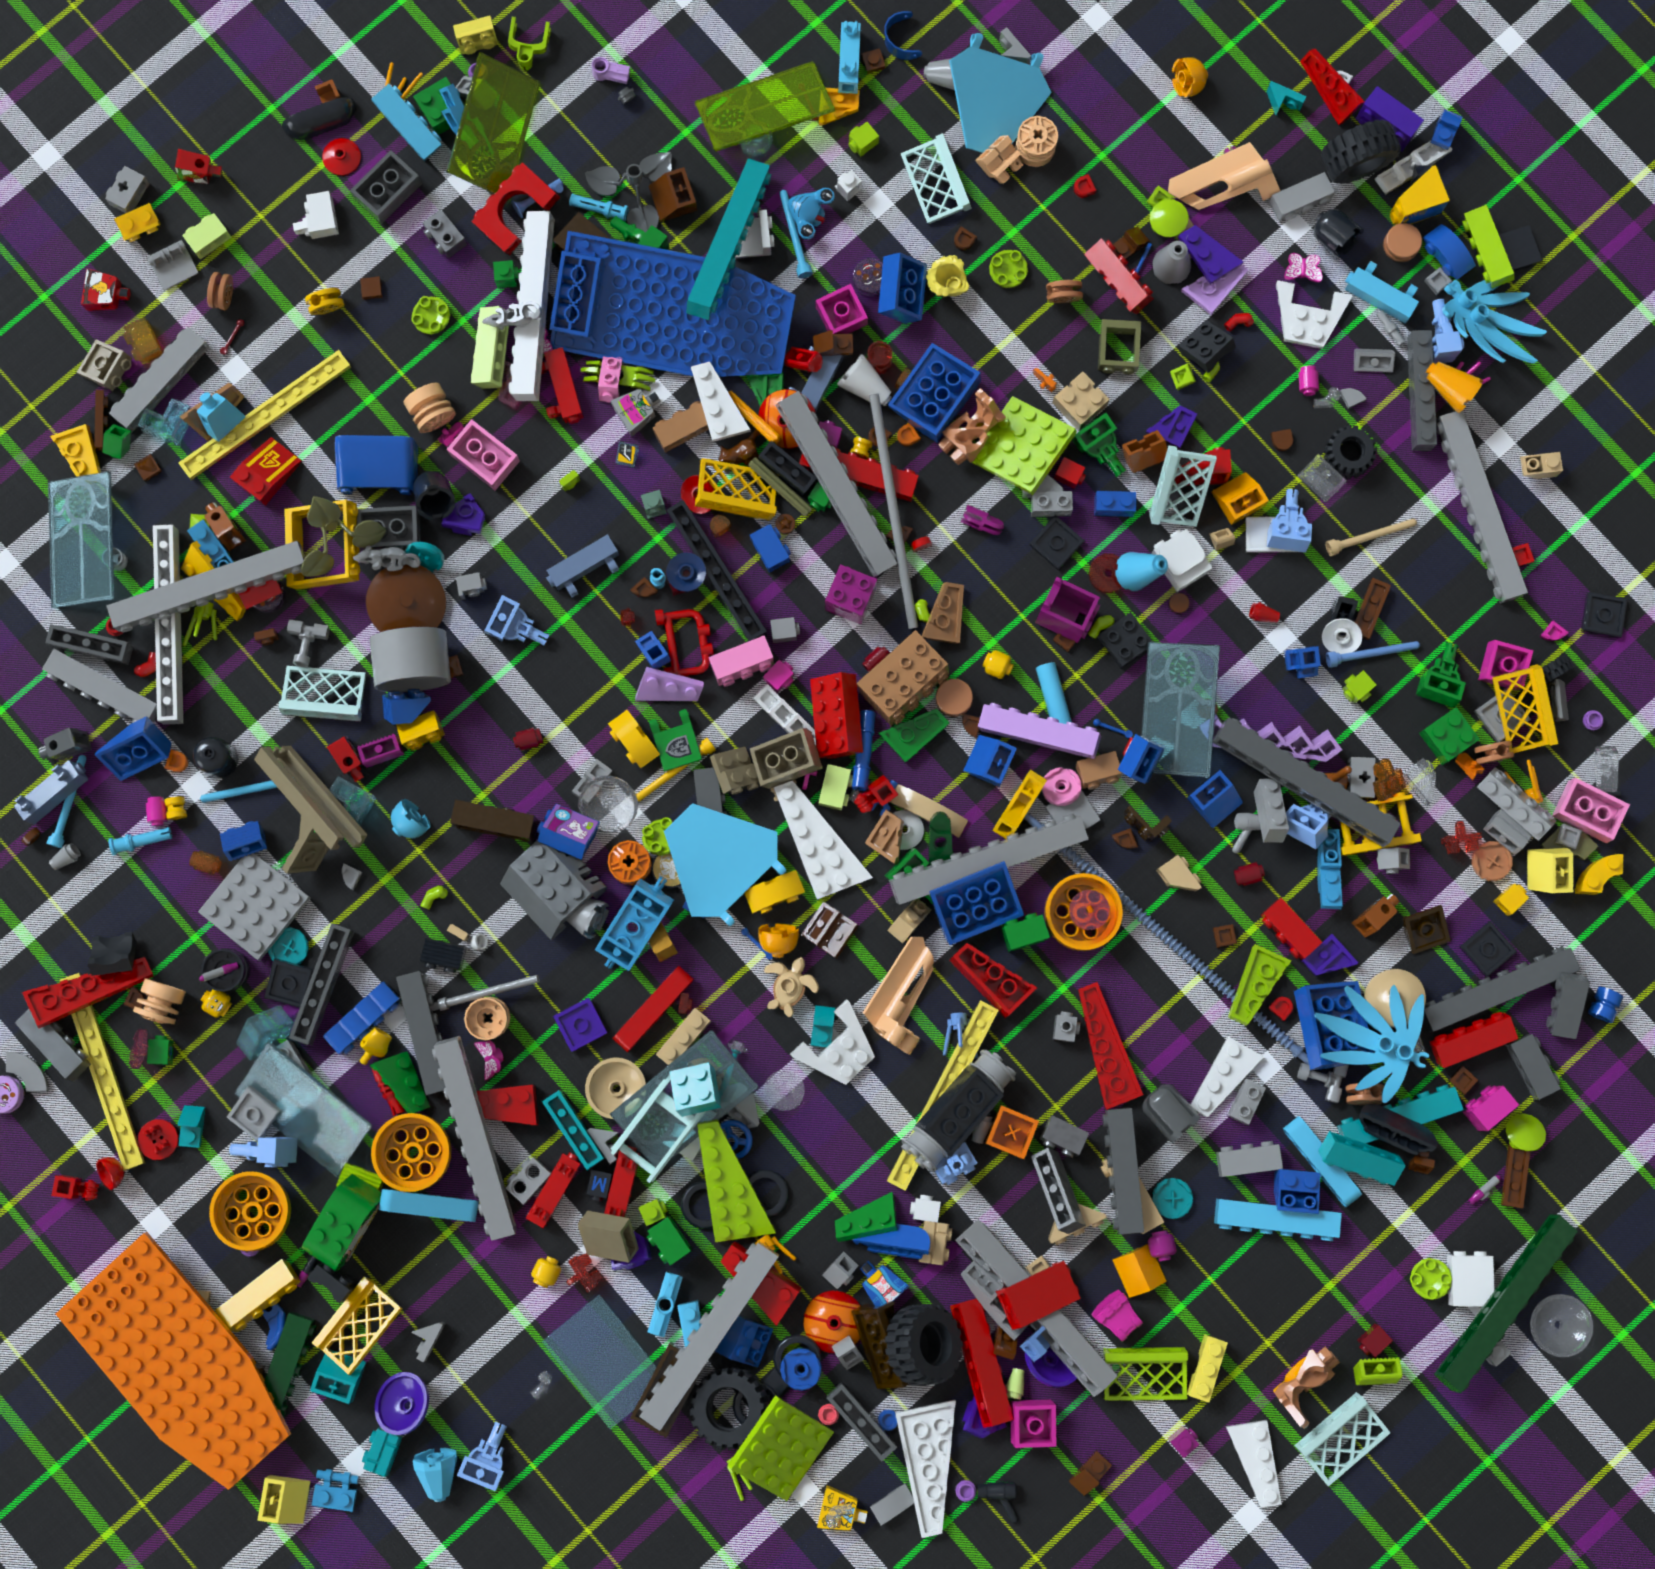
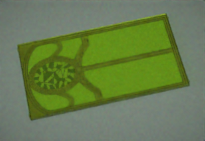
M480 52L446 172L495 194L499 190V185L512 175V170L519 163L540 82Z
M813 61L694 101L715 152L835 111V107Z

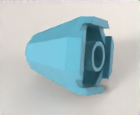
M440 1448L441 1452L434 1453V1449H428L414 1456V1470L428 1498L433 1499L435 1502L444 1501L450 1495L457 1462V1452L454 1449Z

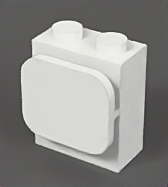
M1187 529L1182 532L1177 530L1170 535L1171 539L1166 542L1164 540L1158 542L1153 546L1155 549L1151 553L1162 555L1166 558L1168 569L1165 575L1177 593L1208 574L1213 568L1205 557L1204 550Z

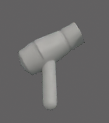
M1236 814L1234 819L1235 828L1243 831L1232 848L1234 853L1240 852L1251 831L1261 830L1257 814Z

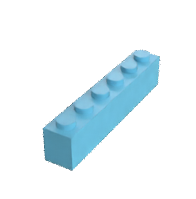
M1216 1199L1214 1223L1219 1224V1228L1232 1229V1226H1240V1231L1252 1232V1228L1260 1229V1233L1272 1234V1230L1280 1231V1235L1293 1236V1233H1301V1238L1313 1239V1235H1319L1321 1240L1333 1241V1237H1340L1342 1213L1319 1210V1214L1277 1211L1276 1205Z

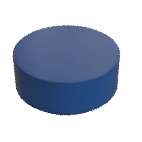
M885 1409L880 1412L878 1424L883 1430L891 1431L897 1427L895 1411Z

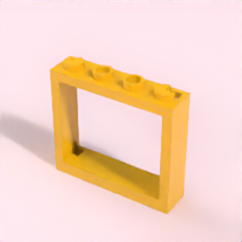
M347 499L333 501L343 512L344 525L351 532H354L357 526V503ZM311 505L284 509L285 544L298 541L303 549L302 518L307 517ZM344 530L345 574L304 580L302 572L298 574L289 573L286 574L287 587L299 590L359 581L360 566L359 562L355 561L353 557L360 552V549L353 545V537Z

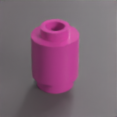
M1311 365L1301 367L1298 373L1299 392L1303 393L1304 396L1315 395V392L1319 391L1318 371L1315 366Z
M164 797L147 798V823H151L153 827L163 826L164 822L168 821Z

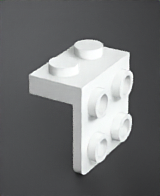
M760 210V218H754L752 226L747 228L748 235L746 241L741 242V253L739 256L736 255L735 258L771 255V247H774V237L769 235V228H772L771 216L767 217V210Z

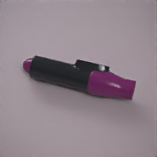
M310 1256L299 1275L301 1282L297 1284L298 1287L301 1288L303 1283L309 1280L307 1278L314 1270L313 1267L318 1260L315 1257Z

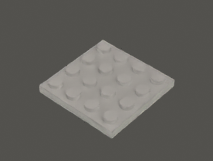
M252 853L239 860L198 912L254 958L261 961L311 897L256 853Z

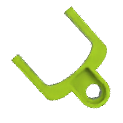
M512 17L508 45L510 49L517 51V61L520 64V68L524 70L525 67L526 70H529L532 67L534 54H543L547 50L551 35L550 22H546L544 37L541 43L525 44L514 39L517 23L516 17Z

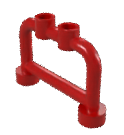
M663 609L655 610L657 626L665 625L671 659V667L664 668V671L684 677L704 673L710 665L709 657L713 655L712 643L708 644L707 636H710L709 624L704 623L703 616L698 611L692 609L663 613ZM693 617L697 623L702 664L698 667L680 669L672 620Z

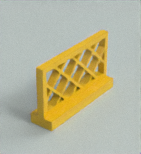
M702 458L700 462L698 496L695 499V506L770 521L776 514V490L771 486L766 488L760 480L761 477L757 476L758 474L750 467ZM705 465L713 466L716 473L710 476L705 470ZM729 469L735 476L729 480L722 471ZM749 473L754 480L748 484L741 475ZM718 474L725 482L720 487L712 479ZM737 478L744 486L739 491L731 483ZM709 482L715 491L712 493L703 491L705 483ZM755 482L763 490L757 495L750 487ZM728 485L734 494L732 496H725L721 489ZM746 489L753 498L745 500L740 493ZM765 493L769 497L770 503H763L759 496Z
M1538 664L1529 666L1530 668L1492 677L1505 741H1512L1515 734L1524 739L1520 746L1514 748L1510 746L1509 752L1517 753L1548 744L1550 746L1558 744L1543 668ZM1529 674L1530 681L1526 687L1517 683L1521 675ZM1507 679L1512 683L1507 691L1504 692L1500 690L1498 681ZM1515 685L1524 689L1518 699L1509 695ZM1527 692L1531 693L1534 698L1530 706L1521 702ZM1507 697L1516 701L1510 711L1503 707ZM1519 704L1528 708L1522 718L1513 714ZM1531 711L1535 712L1538 717L1534 725L1525 721ZM1511 716L1520 720L1514 730L1507 726ZM1523 723L1532 727L1526 737L1517 733ZM1534 730L1541 733L1542 741L1532 742L1529 740Z
M366 1277L362 1278L312 1342L348 1375L353 1373L403 1309L380 1289L377 1283ZM375 1290L379 1294V1303L370 1304V1295ZM383 1305H392L395 1308L389 1316H384ZM379 1306V1317L370 1318V1307ZM365 1308L366 1319L357 1320V1312L359 1309ZM379 1321L380 1328L377 1332L371 1333L370 1322ZM366 1323V1334L357 1335V1324ZM347 1325H352L353 1336L344 1337V1328ZM366 1337V1346L364 1349L358 1350L357 1338ZM353 1339V1350L344 1352V1340ZM339 1341L340 1352L332 1353L329 1347L333 1342ZM353 1354V1363L348 1367L345 1365L344 1355Z

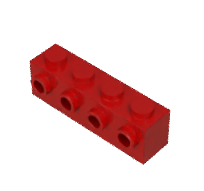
M1497 1012L1486 1020L1474 1021L1471 1026L1456 1028L1453 1030V1033L1448 1035H1438L1435 1037V1040L1430 1041V1045L1437 1064L1442 1068H1446L1517 1040L1518 1036L1511 1017L1504 1012Z

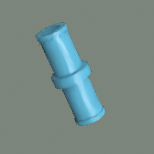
M659 568L652 569L650 572L651 583L657 589L663 588L666 581L665 574Z

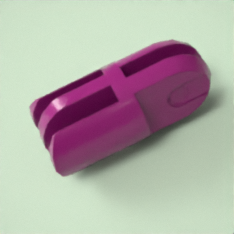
M969 504L966 506L967 511H964V518L961 519L960 523L993 535L1002 533L1004 524L1001 520Z

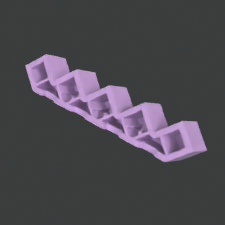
M1215 715L1213 739L1223 724L1217 715ZM1244 718L1240 720L1242 726L1252 729ZM1210 719L1200 725L1202 732L1208 740ZM1272 722L1257 732L1263 739L1273 741L1276 747L1292 753L1294 758H1308L1327 762L1342 751V748L1328 729L1312 741L1300 726L1284 737Z

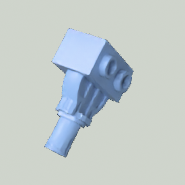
M1437 299L1432 302L1435 316L1432 321V325H1435V336L1432 339L1433 363L1435 364L1438 361L1441 363L1453 362L1464 348V340L1460 337L1459 331L1453 332L1450 323L1452 319H1448L1442 312V308L1445 305L1444 299Z
M1288 489L1286 491V506L1282 505L1280 507L1279 513L1275 519H1272L1268 528L1267 547L1306 553L1311 542L1312 524L1307 523L1303 515V508L1299 509V491L1295 489L1294 494H1292L1293 489Z
M502 595L484 633L501 641L503 639H518L524 642L526 639L524 637H527L544 646L549 634L532 626L534 621L529 619L526 613L519 608L520 604Z
M1312 803L1303 807L1293 804L1286 812L1289 826L1288 835L1314 849H1317L1328 837V819L1331 815Z
M261 1137L258 1138V1145L254 1141L247 1144H231L229 1153L232 1156H245L249 1161H253L257 1157V1162L265 1163V1167H288V1163H296L298 1138Z
M963 1142L952 1156L943 1158L937 1164V1170L934 1172L941 1184L946 1182L947 1185H950L958 1180L957 1175L963 1172L966 1175L975 1170L974 1165L977 1164V1161L967 1144Z
M495 1422L485 1448L483 1449L485 1440L481 1439L479 1446L473 1449L468 1457H464L457 1476L496 1491L504 1473L502 1471V1453L504 1448L500 1447L498 1454L496 1452L507 1426L502 1424L497 1434L500 1423Z

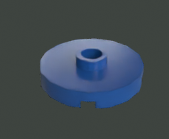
M797 1348L785 1355L781 1362L780 1372L784 1382L791 1388L803 1391L810 1389L818 1382L822 1366L820 1359L814 1352L805 1348ZM799 1365H803L805 1367L804 1372H800L798 1370Z

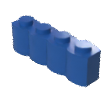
M381 982L334 1025L323 1038L339 1055L343 1053L347 1055L355 1048L353 1044L358 1039L362 1040L369 1033L368 1030L374 1025L375 1027L379 1026L385 1020L384 1016L388 1012L393 1013L399 1008L401 998L386 982Z

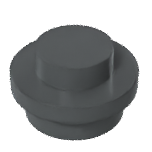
M628 87L624 88L618 93L620 95L617 98L618 101H621L623 105L628 103L636 96L634 94L635 90Z

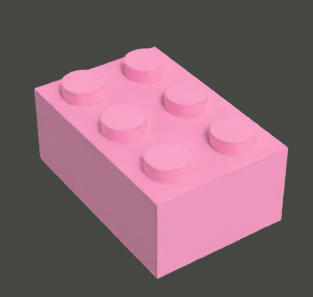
M472 419L447 448L451 457L493 490L500 486L520 462L517 454Z
M765 635L709 657L718 685H723L724 687L734 684L736 679L742 678L744 680L750 678L756 671H768L774 665L773 655Z
M1573 778L1568 781L1552 816L1604 843H1608L1614 840L1630 804L1577 778Z

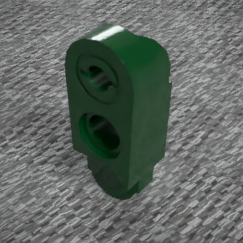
M941 811L934 813L929 822L928 859L930 866L932 861L944 859L945 861L951 859L950 855L953 854L951 820L945 812ZM940 837L945 838L943 842L935 841Z

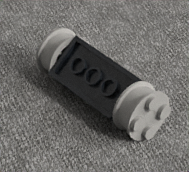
M981 1050V1056L975 1063H970L918 1121L913 1128L914 1132L907 1140H902L903 1145L901 1148L907 1154H912L916 1158L914 1161L921 1168L924 1169L925 1167L930 1172L936 1171L937 1164L943 1158L952 1156L1004 1096V1087L1010 1081H1015L1014 1076L1016 1072L1009 1066H1005L1002 1063L1003 1059L997 1053L993 1052L991 1054L988 1050Z

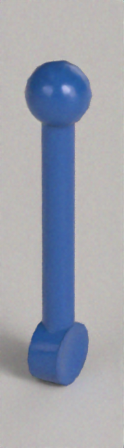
M1148 243L1142 255V258L1135 270L1137 273H1139L1141 266L1152 246V244Z
M1099 719L1093 721L1094 726H1101L1125 735L1127 739L1133 736L1130 730L1123 731L1104 724Z
M747 928L741 930V934L747 936L763 951L767 959L773 958L771 953L762 949L760 943L749 933Z

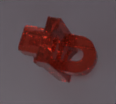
M1456 821L1455 835L1441 838V844H1445L1447 854L1460 853L1459 842H1465L1466 852H1475L1479 850V840L1482 839L1481 833L1466 834L1464 822Z
M587 1253L579 1257L576 1255L568 1261L576 1275L566 1281L567 1285L570 1286L580 1280L587 1293L597 1287L596 1284L603 1277L597 1269L588 1274L585 1267L592 1263V1260Z

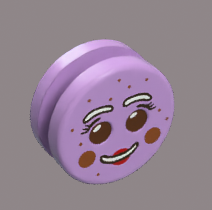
M0 1076V1113H11L22 1104L24 1089L17 1079L11 1076Z

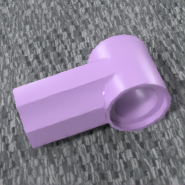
M597 57L592 61V75L596 80H610L627 84L630 66L609 62L604 57ZM597 67L605 68L603 71L596 70Z

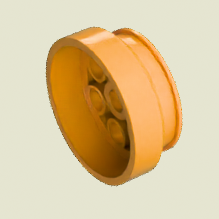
M1080 873L1064 878L1051 890L1045 903L1044 914L1046 925L1051 935L1060 944L1077 951H1089L1103 946L1114 937L1121 925L1123 910L1117 891L1108 881L1097 875ZM1070 890L1078 892V900H1071L1068 893ZM1089 893H1096L1099 897L1098 902H1091L1088 898ZM1057 907H1065L1067 915L1064 917L1057 914ZM1079 908L1086 910L1087 917L1085 919L1077 916ZM1098 911L1106 913L1107 919L1105 921H1100L1097 918ZM1071 924L1075 927L1073 935H1068L1065 932L1066 925ZM1086 927L1094 928V937H1088L1085 934Z
M415 1113L398 1115L387 1121L379 1129L373 1140L371 1149L373 1167L379 1178L396 1190L415 1192L427 1189L436 1184L449 1167L451 1160L449 1137L444 1128L429 1116ZM422 1127L427 1131L424 1139H420L417 1135L418 1130ZM401 1130L405 1131L407 1135L404 1142H400L397 1138V1134ZM432 1144H437L439 1147V1152L436 1155H432L429 1151ZM413 1146L419 1150L416 1158H412L409 1154ZM393 1149L397 1150L399 1154L396 1161H392L389 1157V1153ZM424 1163H428L431 1166L429 1174L422 1172L421 1168ZM405 1165L411 1169L408 1177H404L401 1173Z
M242 1172L233 1175L225 1180L213 1195L209 1213L211 1226L217 1237L234 1249L242 1251L265 1249L278 1241L288 1227L291 1217L289 1196L277 1180L263 1173ZM266 1188L268 1191L267 1197L260 1199V1190ZM246 1190L247 1198L244 1201H240L239 1193ZM277 1205L279 1208L278 1214L271 1216V1207ZM253 1207L258 1209V1215L255 1218H251L249 1214ZM232 1209H236L238 1212L234 1220H231L229 1217ZM264 1224L269 1226V1232L266 1235H262L260 1231ZM243 1226H247L249 1229L245 1237L240 1235V1229Z

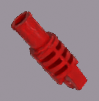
M372 1069L375 1081L378 1083L377 1086L380 1088V1093L387 1100L393 1116L404 1112L405 1109L395 1098V1093L388 1085L383 1083L380 1074Z

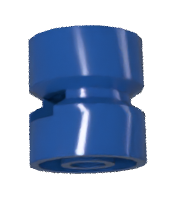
M1598 987L1594 996L1596 1002L1591 1003L1588 1014L1599 1020L1613 1023L1617 1015L1615 1009L1620 1007L1624 996L1611 989Z

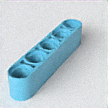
M1300 1116L1283 1128L1288 1138L1313 1169L1320 1173L1321 1179L1345 1207H1348L1362 1195L1359 1188L1341 1167L1329 1166L1322 1161L1323 1159L1318 1152L1322 1142Z
M382 1189L379 1210L476 1222L479 1201Z

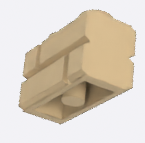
M924 1221L923 1229L930 1237L931 1248L929 1255H923L922 1259L918 1261L943 1265L944 1261H948L949 1249H946L947 1240L951 1241L952 1229L949 1228L947 1223Z

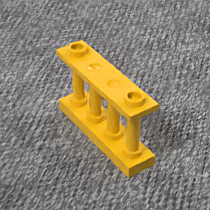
M1405 792L1393 794V798L1367 802L1375 804L1385 814L1387 813L1386 804L1397 803L1403 833H1401L1402 837H1393L1390 844L1385 847H1381L1363 836L1362 844L1355 845V842L1352 841L1349 826L1340 821L1344 839L1343 847L1340 848L1341 857L1421 842L1420 833L1414 834L1410 829L1405 801L1413 798L1412 794L1406 795Z

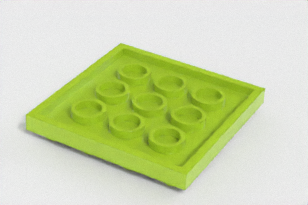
M1012 396L1002 410L1006 418L988 431V439L984 447L971 463L1034 495L1077 431L1074 427Z
M775 1395L727 1466L776 1496L788 1501L834 1432L829 1427Z

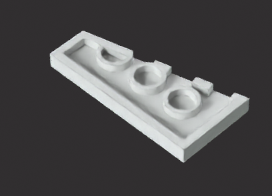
M1227 1037L1190 1105L1196 1112L1208 1117L1264 1056Z

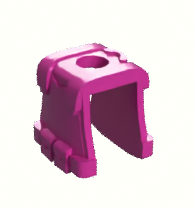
M1116 1290L1105 1297L1091 1313L1095 1320L1109 1328L1122 1342L1137 1327L1143 1324L1132 1309L1128 1298L1120 1290Z

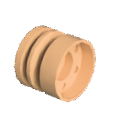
M1042 116L1029 117L1023 121L1019 127L1015 149L1021 153L1019 156L1021 162L1032 167L1043 166L1050 162L1054 156L1058 140L1057 127L1051 120Z
M440 383L424 385L410 393L403 401L409 414L415 416L413 421L417 424L420 433L434 431L450 422L456 415L450 401L444 400L446 394Z
M145 978L140 991L148 995V998H137V1002L145 1006L144 1008L134 1006L133 1011L143 1018L157 1023L175 1024L176 1019L168 1017V1013L178 1015L179 1012L171 1008L172 1003L182 1004L186 991Z
M491 996L472 1002L467 1008L464 1017L465 1026L469 1033L481 1040L494 1039L503 1034L508 1028L511 1019L509 1008L505 1002ZM485 1013L493 1015L491 1018L493 1022H485Z

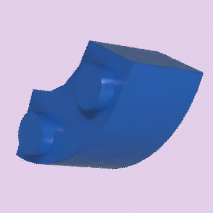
M1440 224L1423 237L1426 251L1440 262L1447 276L1459 279L1476 266L1466 246L1446 226Z

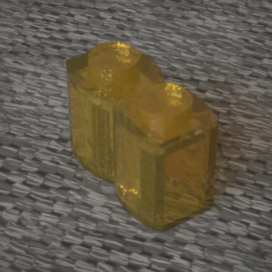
M145 317L123 327L125 330L123 334L124 339L128 345H132L134 350L131 353L136 361H140L144 365L164 353L149 321Z

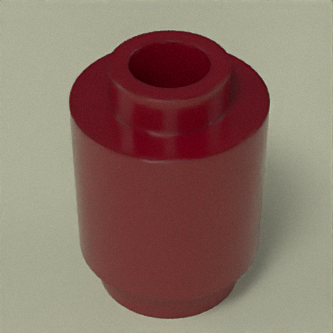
M877 646L864 659L863 667L870 672L890 652L884 646L882 648Z
M533 727L515 732L516 736L513 737L515 748H520V751L538 747L539 744L543 743L539 728L534 729Z
M1257 862L1240 866L1237 870H1234L1238 886H1247L1260 882L1262 877L1265 876L1262 865H1258Z

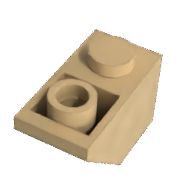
M1560 452L1520 457L1524 477L1534 479L1557 477L1563 471Z
M1179 855L1156 870L1168 887L1197 891L1202 888L1199 877L1195 873L1192 874L1190 872L1188 862L1184 857L1180 858Z
M915 899L899 915L887 931L904 943L930 913L931 909L924 902Z

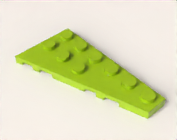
M718 1119L698 1122L697 1127L715 1242L776 1233Z

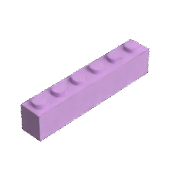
M990 703V705L984 704L978 724L980 731L1091 759L1096 757L1101 735L1093 727L1083 729L1079 728L1078 724L1067 722L1066 724L1059 723L1058 719L1052 717L1043 719L1039 718L1040 715L1028 712V715L1022 714L1020 710L1015 708H1009V710L1002 709L1001 705Z

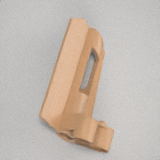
M1249 142L1169 179L1168 193L1200 210L1258 188L1262 200L1265 201L1271 198L1273 194L1280 192L1268 160H1263ZM1220 181H1224L1228 185L1226 191L1207 200L1194 194Z
M910 937L863 1011L865 1017L873 1025V1029L882 1038L908 1055L912 1053L920 1038L914 1035L912 1031L903 1027L933 971V955L929 948L925 946L923 937ZM922 967L924 972L918 980L917 984L911 991L910 995L904 996L905 992L907 991L910 984L912 983V981L914 980L917 973Z

